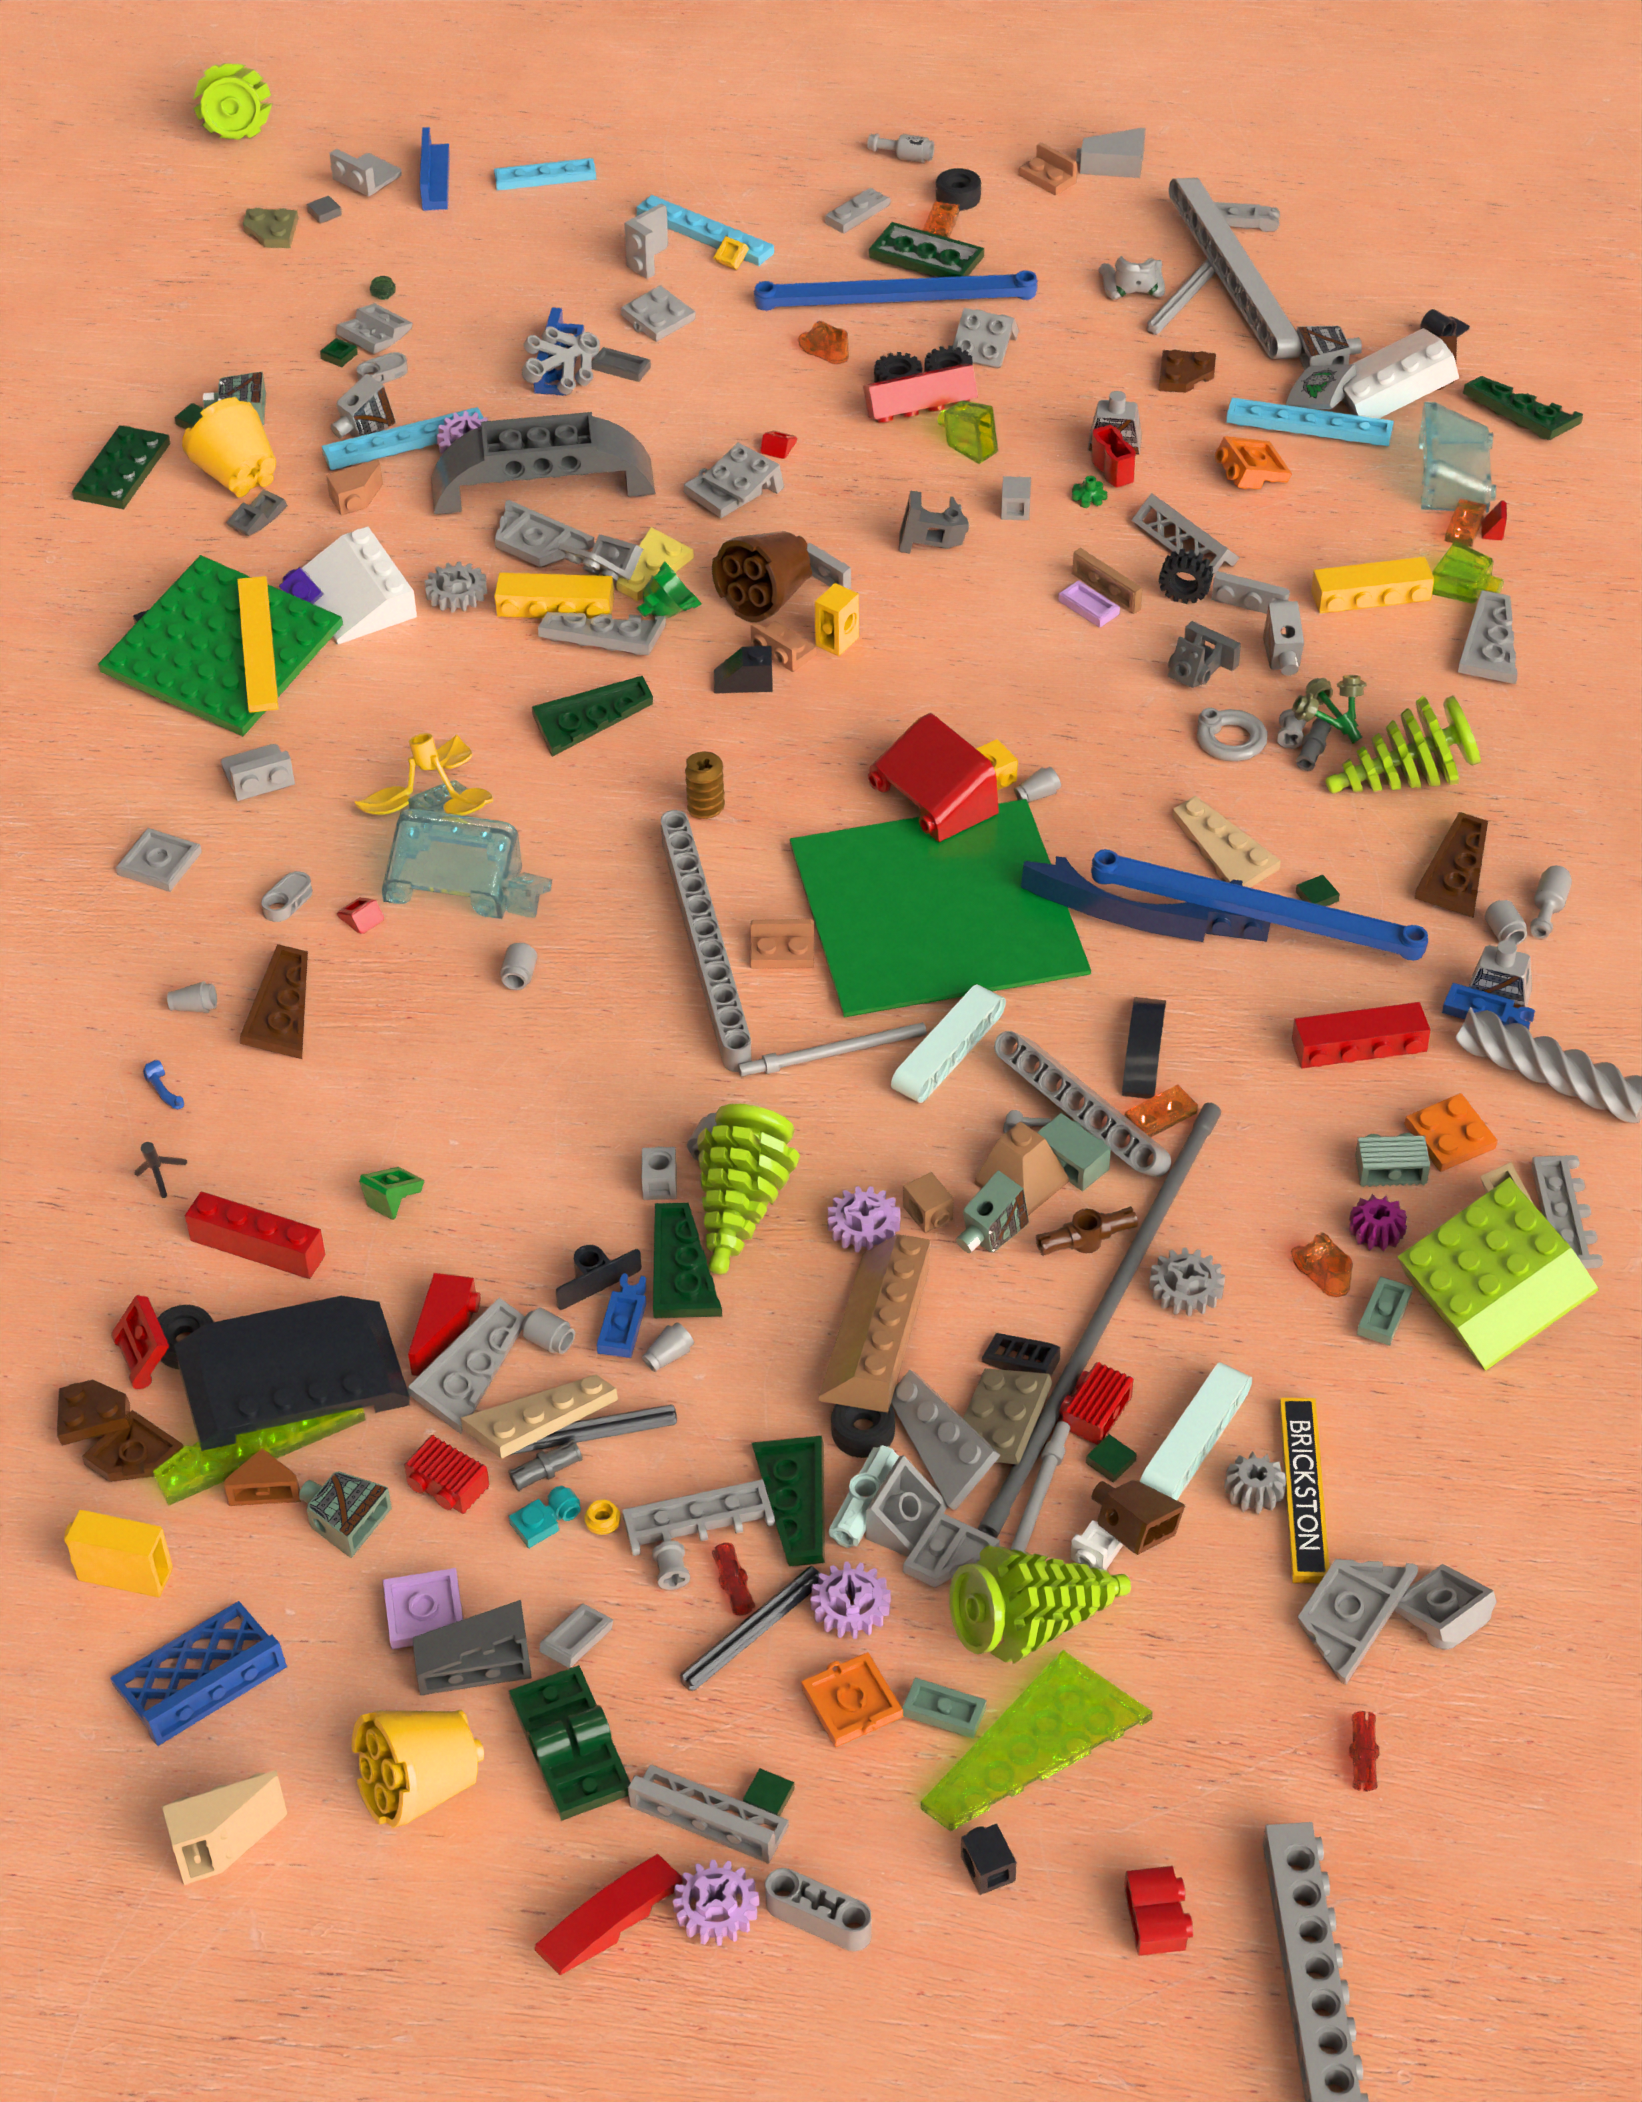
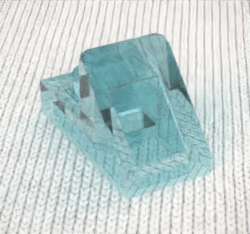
M525 872L502 879L501 888L506 910L509 913L535 918L539 897L541 894L551 891L553 879Z

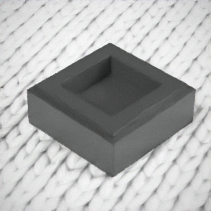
M330 196L307 204L308 212L319 223L342 215L341 207Z

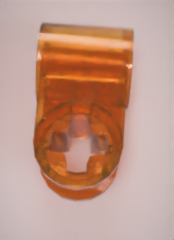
M817 321L809 332H803L798 338L801 349L807 354L814 355L832 364H842L849 359L848 333L844 329L836 328L823 321Z
M1320 1232L1314 1236L1313 1241L1292 1248L1291 1257L1295 1266L1300 1272L1307 1275L1323 1293L1331 1297H1341L1350 1291L1353 1270L1352 1259L1335 1245L1328 1235Z

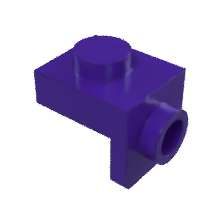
M300 567L297 570L289 571L283 577V583L279 585L282 591L312 604L324 595L308 573Z

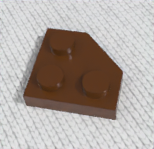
M1163 350L1159 391L1186 393L1194 389V384L1199 381L1208 382L1212 380L1215 372L1216 353Z
M93 1379L59 1388L57 1437L62 1446L130 1428V1402L125 1393Z
M132 1410L130 1412V1428L105 1434L82 1458L87 1467L109 1482L161 1476L185 1453V1449L181 1442Z

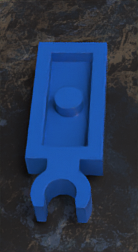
M1452 983L1443 1004L1442 1013L1465 1019L1470 1007L1474 1013L1489 1010L1498 1015L1503 1025L1519 1023L1529 1030L1530 1023L1534 1020L1535 1010L1529 1007L1515 1008V1000Z
M623 1273L620 1277L621 1292L612 1291L597 1342V1353L632 1358L646 1307V1296H644L646 1292L645 1276H641L638 1284L629 1285L628 1274Z

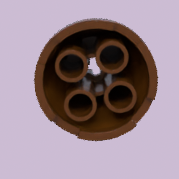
M779 531L739 536L724 542L717 556L712 561V576L720 598L725 597L728 603L736 610L735 615L745 621L760 622L773 616L804 582L812 576L806 540L801 536L796 537L792 533Z

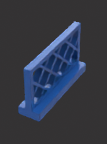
M237 1601L112 1676L110 1679L115 1689L148 1729L151 1739L159 1746L287 1668V1664L277 1639L272 1634L269 1636L240 1601ZM239 1616L242 1619L239 1630L224 1629L225 1624ZM201 1638L211 1639L207 1649L192 1648L193 1643ZM220 1639L236 1640L232 1650L216 1648ZM244 1640L260 1641L247 1650H241ZM179 1658L175 1668H159L164 1660ZM187 1659H204L200 1669H184ZM213 1659L228 1660L214 1670H209ZM136 1677L146 1678L143 1688H127L125 1685ZM155 1678L171 1679L168 1689H152ZM180 1679L195 1680L181 1690H177ZM147 1699H164L148 1710L144 1709Z

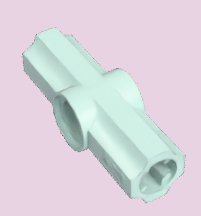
M884 1445L873 1447L860 1473L850 1480L849 1493L829 1528V1536L838 1545L850 1548L858 1546L866 1531V1509L899 1458V1455L892 1448Z

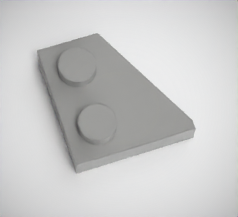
M938 1511L904 1562L903 1573L936 1588L951 1579L958 1567L980 1561L979 1553L983 1548L988 1545L999 1547L1000 1540Z

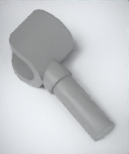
M1012 1110L1006 1116L1003 1131L1004 1133L1008 1132L1020 1121L1028 1127L1046 1126L1050 1122V1118L1023 1117L1020 1111Z

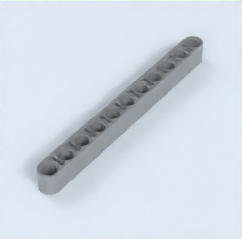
M1173 178L1169 183V197L1267 355L1271 359L1298 358L1302 350V343L1298 333L1200 179Z
M670 810L661 817L662 845L723 1065L729 1071L739 1072L738 1064L752 1061L750 1033L688 817L682 811Z

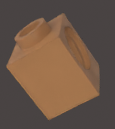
M932 1172L903 1185V1207L924 1233L943 1227L953 1220L954 1198Z

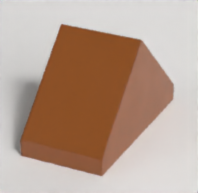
M263 1448L224 1479L229 1506L301 1502L297 1475Z

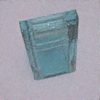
M455 779L449 781L454 791L459 794L468 789ZM445 784L418 793L408 799L410 814L429 828H432L449 816L444 812L443 805L453 798L450 796Z

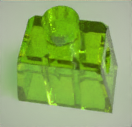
M960 401L951 408L941 411L938 415V425L945 428L949 447L978 464L998 452L993 406Z
M1454 541L1432 572L1434 577L1432 594L1467 603H1476L1482 590L1500 593L1504 579L1492 575L1494 564L1492 558L1460 542Z

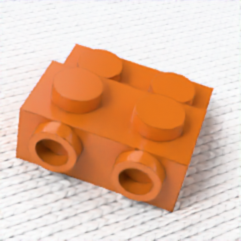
M1224 436L1215 452V460L1217 463H1221L1226 470V477L1229 480H1233L1234 484L1241 489H1261L1265 480L1271 483L1276 481L1288 483L1292 472L1270 441Z

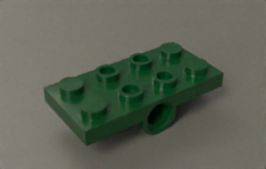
M580 1665L509 1690L511 1703L561 1821L629 1796L628 1787L631 1782L612 1741L611 1731L604 1711L600 1705L596 1704Z

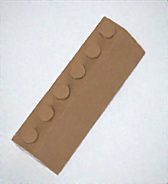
M896 1234L862 1254L820 1390L819 1401L888 1413L929 1272L931 1239Z

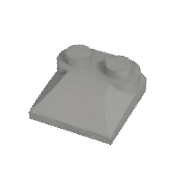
M1441 1564L1409 1587L1394 1611L1425 1631L1430 1645L1441 1649H1451L1489 1622L1497 1602L1492 1589Z

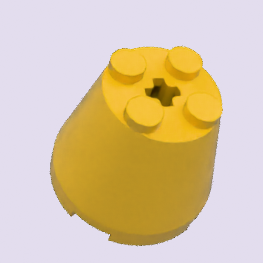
M236 397L215 402L200 412L203 417L192 429H186L182 439V448L185 454L195 465L235 493L237 497L247 495L250 489L259 485L266 487L273 482L274 476L272 474L276 468V459L260 417L250 402L239 401Z
M378 1710L359 1716L353 1728L352 1751L354 1753L359 1752V1767L363 1777L356 1781L369 1813L379 1825L387 1823L392 1829L406 1825L476 1783L478 1762L483 1761L484 1750L480 1740L473 1739L468 1726L467 1716L463 1710Z

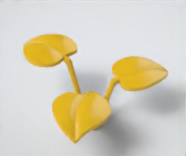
M423 733L409 740L413 756L408 758L409 775L407 788L402 786L387 787L375 792L364 800L355 801V804L362 811L376 815L390 814L404 808L411 802L408 795L413 792L415 765L419 766L421 770L437 769L450 796L453 798L443 805L444 812L448 815L462 816L473 813L484 805L493 802V796L489 791L481 788H470L461 794L456 793L443 768L451 769L466 763L472 757L471 749L456 734L436 750L432 735Z

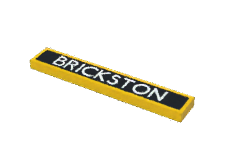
M1280 1398L1279 1407L1284 1473L1286 1476L1285 1489L1292 1583H1320L1330 1567L1316 1398Z

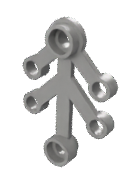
M547 327L542 334L543 340H540L535 335H530L526 339L524 348L527 352L536 354L540 350L554 356L543 361L536 358L528 359L522 368V376L525 381L529 383L539 382L547 371L563 364L562 378L558 382L557 388L562 394L569 395L576 386L573 380L574 358L578 356L581 357V368L575 375L576 381L582 386H587L593 379L591 371L592 358L598 354L600 346L599 339L594 334L584 332L575 337L560 332L554 327ZM559 341L572 347L567 349L555 344Z

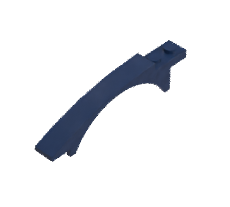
M1056 856L1055 865L1024 861L1021 888L1098 919L1149 933L1204 942L1205 934L1267 942L1270 922L1189 902L1150 904L1124 899L1110 894L1087 881L1071 866L1066 857ZM1233 879L1230 883L1242 886L1243 881Z

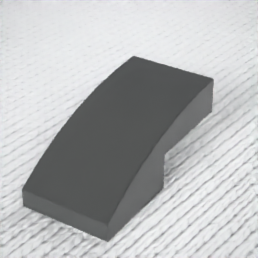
M263 489L250 505L243 502L226 523L228 526L250 536L272 522L288 505L283 498Z

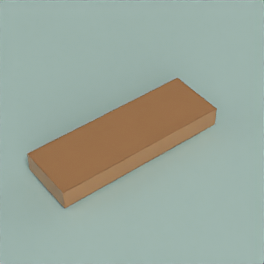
M1082 548L1073 552L1072 574L1131 613L1135 614L1141 610V586Z

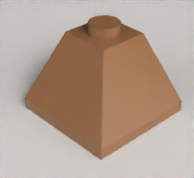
M1021 1121L997 1140L975 1178V1184L982 1189L998 1170L1024 1189L1028 1216L1069 1182L1068 1175L1046 1139Z

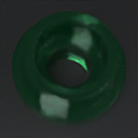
M378 276L372 280L370 286L372 296L384 300L395 294L396 285L390 277Z

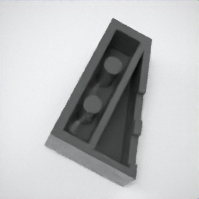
M521 1600L412 1637L420 1696L532 1678Z

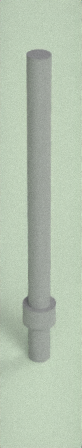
M923 1022L786 1054L762 1055V1059L738 1064V1071L741 1077L765 1072L766 1074L779 1072L782 1067L923 1036L927 1034L926 1026Z
M1057 1422L1051 1441L1045 1444L1041 1455L1043 1462L1010 1550H1026L1056 1466L1062 1463L1066 1452L1064 1444L1070 1430V1425L1066 1422Z

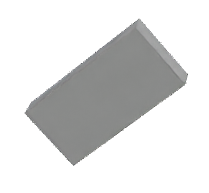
M583 1603L540 1642L539 1652L571 1668L612 1629L613 1619Z

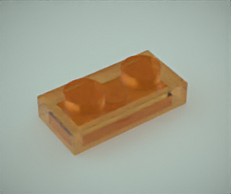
M934 202L923 231L949 238L959 215V205Z
M1459 499L1447 528L1445 541L1461 546L1473 547L1486 514L1487 504Z
M1177 1084L1125 1111V1117L1149 1137H1153L1197 1114L1198 1104Z

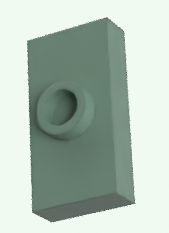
M1380 1276L1358 1325L1357 1335L1390 1346L1412 1296L1413 1287Z
M915 1677L902 1708L903 1716L974 1739L986 1710L987 1700Z

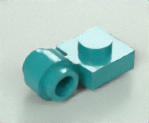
M564 1486L554 1488L548 1494L547 1500L549 1502L546 1507L538 1498L508 1516L510 1525L528 1548L558 1532L559 1526L556 1520L570 1521L580 1513V1500L570 1488H565Z

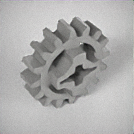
M457 562L456 566L446 563V568L444 569L437 566L436 573L429 572V579L425 580L427 600H431L432 606L440 605V610L442 611L447 607L451 608V612H455L456 608L466 611V606L476 607V600L484 601V594H487L486 575L481 574L479 567L472 569L471 563L466 566H462L461 562Z
M1183 1248L1182 1254L1179 1255L1175 1251L1170 1250L1169 1259L1159 1256L1158 1265H1152L1149 1288L1153 1290V1299H1162L1161 1308L1163 1309L1170 1305L1173 1306V1314L1176 1315L1181 1309L1186 1310L1187 1316H1191L1194 1309L1204 1314L1206 1305L1215 1308L1217 1299H1222L1225 1275L1221 1274L1222 1266L1220 1264L1212 1265L1213 1256L1211 1255L1202 1258L1201 1250L1198 1249L1194 1254H1189L1187 1248Z

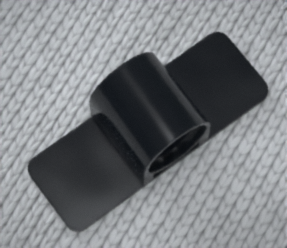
M1431 309L1423 317L1420 329L1424 328L1437 337H1459L1468 331L1470 326L1453 316L1448 317L1435 309Z
M584 1245L578 1248L573 1257L576 1279L556 1289L557 1307L559 1310H563L620 1282V1277L623 1273L628 1274V1277L638 1273L642 1268L639 1249H634L610 1261L598 1246Z

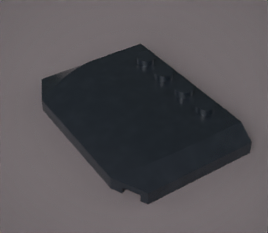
M341 1295L204 1324L174 1345L177 1364L201 1451L236 1444V1435L372 1405H374L375 1413L410 1405V1396L380 1302Z

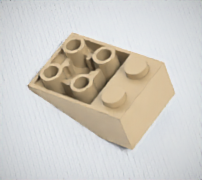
M276 1770L269 1773H257L247 1780L231 1785H219L209 1792L193 1797H182L176 1799L171 1804L162 1806L184 1885L224 1872L288 1815Z

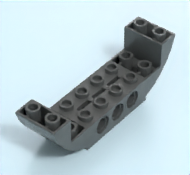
M592 412L483 421L480 427L467 432L454 441L443 452L436 463L431 477L434 514L462 512L460 485L502 483L505 481L532 480L548 477L557 478L603 472L624 471L628 497L655 494L651 459L644 446L633 434L611 421L592 416Z

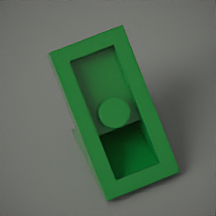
M400 1167L363 1174L359 1179L368 1207L391 1220L396 1218L402 1198L420 1193L425 1181Z

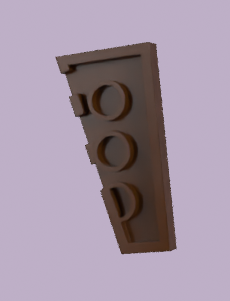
M1462 812L1458 813L1416 888L1415 899L1474 918L1488 826L1487 820Z
M277 944L241 1032L240 1044L302 1059L308 951Z

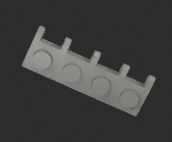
M1578 1156L1533 1157L1531 1167L1542 1215L1571 1246L1585 1269L1601 1267L1603 1265L1602 1256L1599 1254H1589L1587 1244L1597 1242V1234L1593 1230L1584 1231L1581 1218L1591 1215V1208L1587 1204H1577L1575 1192H1581L1585 1189V1183L1581 1178H1571L1569 1170L1579 1167Z
M763 1479L622 1510L633 1556L640 1555V1545L661 1540L663 1542L671 1541V1538L698 1533L700 1541L708 1540L707 1530L733 1525L735 1533L743 1532L742 1523L765 1518L768 1527L775 1525L774 1515Z

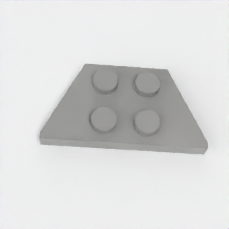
M510 500L505 502L504 516H501L500 528L495 536L496 548L539 567L564 559L566 553L558 549L560 543L585 551L593 548L595 545L593 536Z
M1335 1559L1298 1616L1299 1625L1341 1683L1346 1685L1418 1574L1417 1565L1406 1563V1567L1383 1566V1562L1379 1561L1358 1563L1354 1560Z

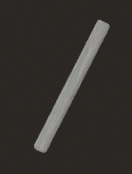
M1208 258L1148 321V332H1152L1154 335L1159 334L1215 274L1216 271Z

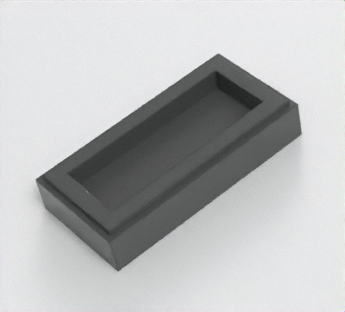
M603 347L592 360L591 368L592 370L640 382L651 368V360Z

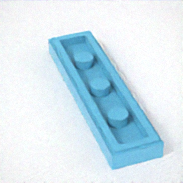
M593 158L494 169L497 191L597 180Z

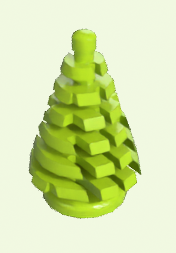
M223 63L220 66L214 65L204 72L205 76L198 81L193 99L201 94L203 96L200 103L194 107L198 120L204 117L205 121L202 125L210 133L215 131L221 134L219 138L240 140L246 135L248 138H251L261 131L260 126L267 121L272 103L260 102L271 96L267 83L261 82L263 78L254 69L244 68L246 65Z
M1424 695L1416 701V709L1426 737H1423L1412 711L1407 708L1401 713V720L1410 744L1406 745L1396 722L1392 720L1387 725L1386 731L1393 751L1389 752L1379 733L1376 734L1371 740L1377 757L1371 759L1365 746L1361 747L1356 751L1360 762L1359 765L1353 766L1349 758L1342 764L1344 772L1333 774L1326 778L1325 783L1329 792L1335 794L1348 786L1352 788L1353 792H1363L1361 782L1364 780L1368 781L1373 791L1382 790L1378 777L1381 773H1384L1392 790L1401 789V782L1395 769L1400 766L1411 788H1421L1419 775L1413 761L1417 759L1418 765L1429 786H1440L1439 775L1431 755L1432 752L1449 785L1459 784V774L1449 746L1457 744L1465 761L1470 765L1481 763V758L1469 723L1455 696L1446 698L1443 703L1449 724L1447 728H1440L1437 717L1432 707H1430L1428 700Z
M727 1104L719 1107L715 1116L717 1126H713L712 1134L705 1127L698 1135L697 1147L700 1152L698 1159L699 1167L702 1171L700 1181L701 1187L706 1193V1197H702V1204L704 1210L708 1212L705 1213L704 1224L706 1230L710 1232L706 1235V1246L713 1252L708 1267L711 1272L718 1275L728 1272L730 1255L738 1256L745 1246L742 1240L752 1238L756 1229L755 1224H759L760 1220L767 1212L768 1203L773 1204L779 1195L777 1188L781 1190L790 1178L789 1174L796 1168L800 1158L795 1148L786 1145L794 1135L795 1129L793 1124L784 1116L772 1110L754 1105Z
M988 1545L979 1553L980 1561L960 1566L954 1573L949 1590V1608L958 1638L968 1651L974 1654L992 1651L990 1654L1004 1662L1012 1661L1014 1664L1028 1656L1030 1652L1043 1647L1046 1642L1053 1641L1061 1636L1063 1632L1071 1630L1082 1621H1086L1095 1615L1097 1611L1110 1606L1114 1601V1597L1128 1595L1131 1591V1581L1125 1574L1110 1576L1108 1571L1096 1567L1089 1568L1087 1564H1064L1063 1560L1054 1558L1045 1561L1048 1558L1047 1556ZM1003 1636L1004 1642L996 1648Z

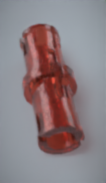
M732 1543L717 1545L715 1550H712V1556L719 1570L720 1576L718 1579L720 1587L728 1595L733 1614L737 1616L746 1615L753 1611L752 1608H755V1602L747 1584V1572L744 1568H741Z
M1358 1711L1353 1713L1351 1717L1353 1743L1349 1746V1756L1353 1759L1352 1786L1360 1791L1361 1783H1364L1363 1792H1368L1378 1787L1376 1759L1380 1756V1747L1376 1744V1715L1369 1712L1368 1720H1365L1366 1711Z

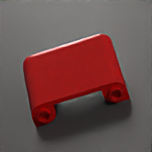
M932 713L918 718L869 768L868 781L871 787L881 793L889 791L891 784L920 808L921 817L919 818V824L926 834H930L938 842L999 813L997 777L990 760Z

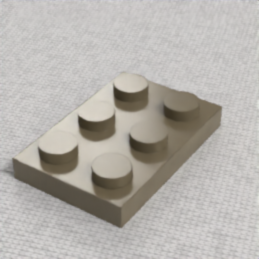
M984 1369L963 1419L1000 1454L996 1462L1019 1465L1052 1386L1050 1375L1045 1373Z

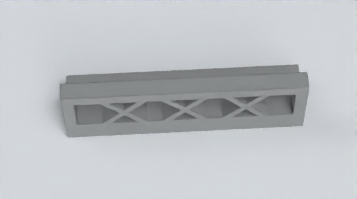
M1153 493L1149 495L1132 519L1134 523L1169 549L1176 551L1177 554H1179L1180 549H1183V540L1194 538V555L1197 556L1199 552L1201 554L1213 552L1217 555L1209 565L1213 566L1214 574L1224 561L1234 566L1240 558ZM1154 508L1157 511V522L1144 523V518ZM1175 524L1176 536L1164 538V526Z
M651 1764L644 1777L635 1775L628 1787L631 1808L768 1864L789 1827V1820ZM654 1779L668 1784L670 1789L654 1783ZM695 1795L697 1797H700L704 1800L705 1803L691 1798V1796ZM726 1810L737 1812L739 1817L726 1812ZM766 1824L776 1829L772 1831L760 1825Z

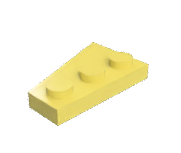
M651 527L639 547L643 548V551L631 579L627 580L618 577L616 581L617 590L636 601L641 600L645 586L650 581L651 576H655L660 571L659 568L664 561L674 572H677L694 559L693 549Z

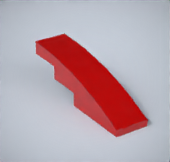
M656 1854L626 1872L573 1911L535 1944L534 1950L559 1975H562L618 1943L620 1933L648 1917L654 1904L675 1893V1886L682 1885L683 1877L659 1854Z

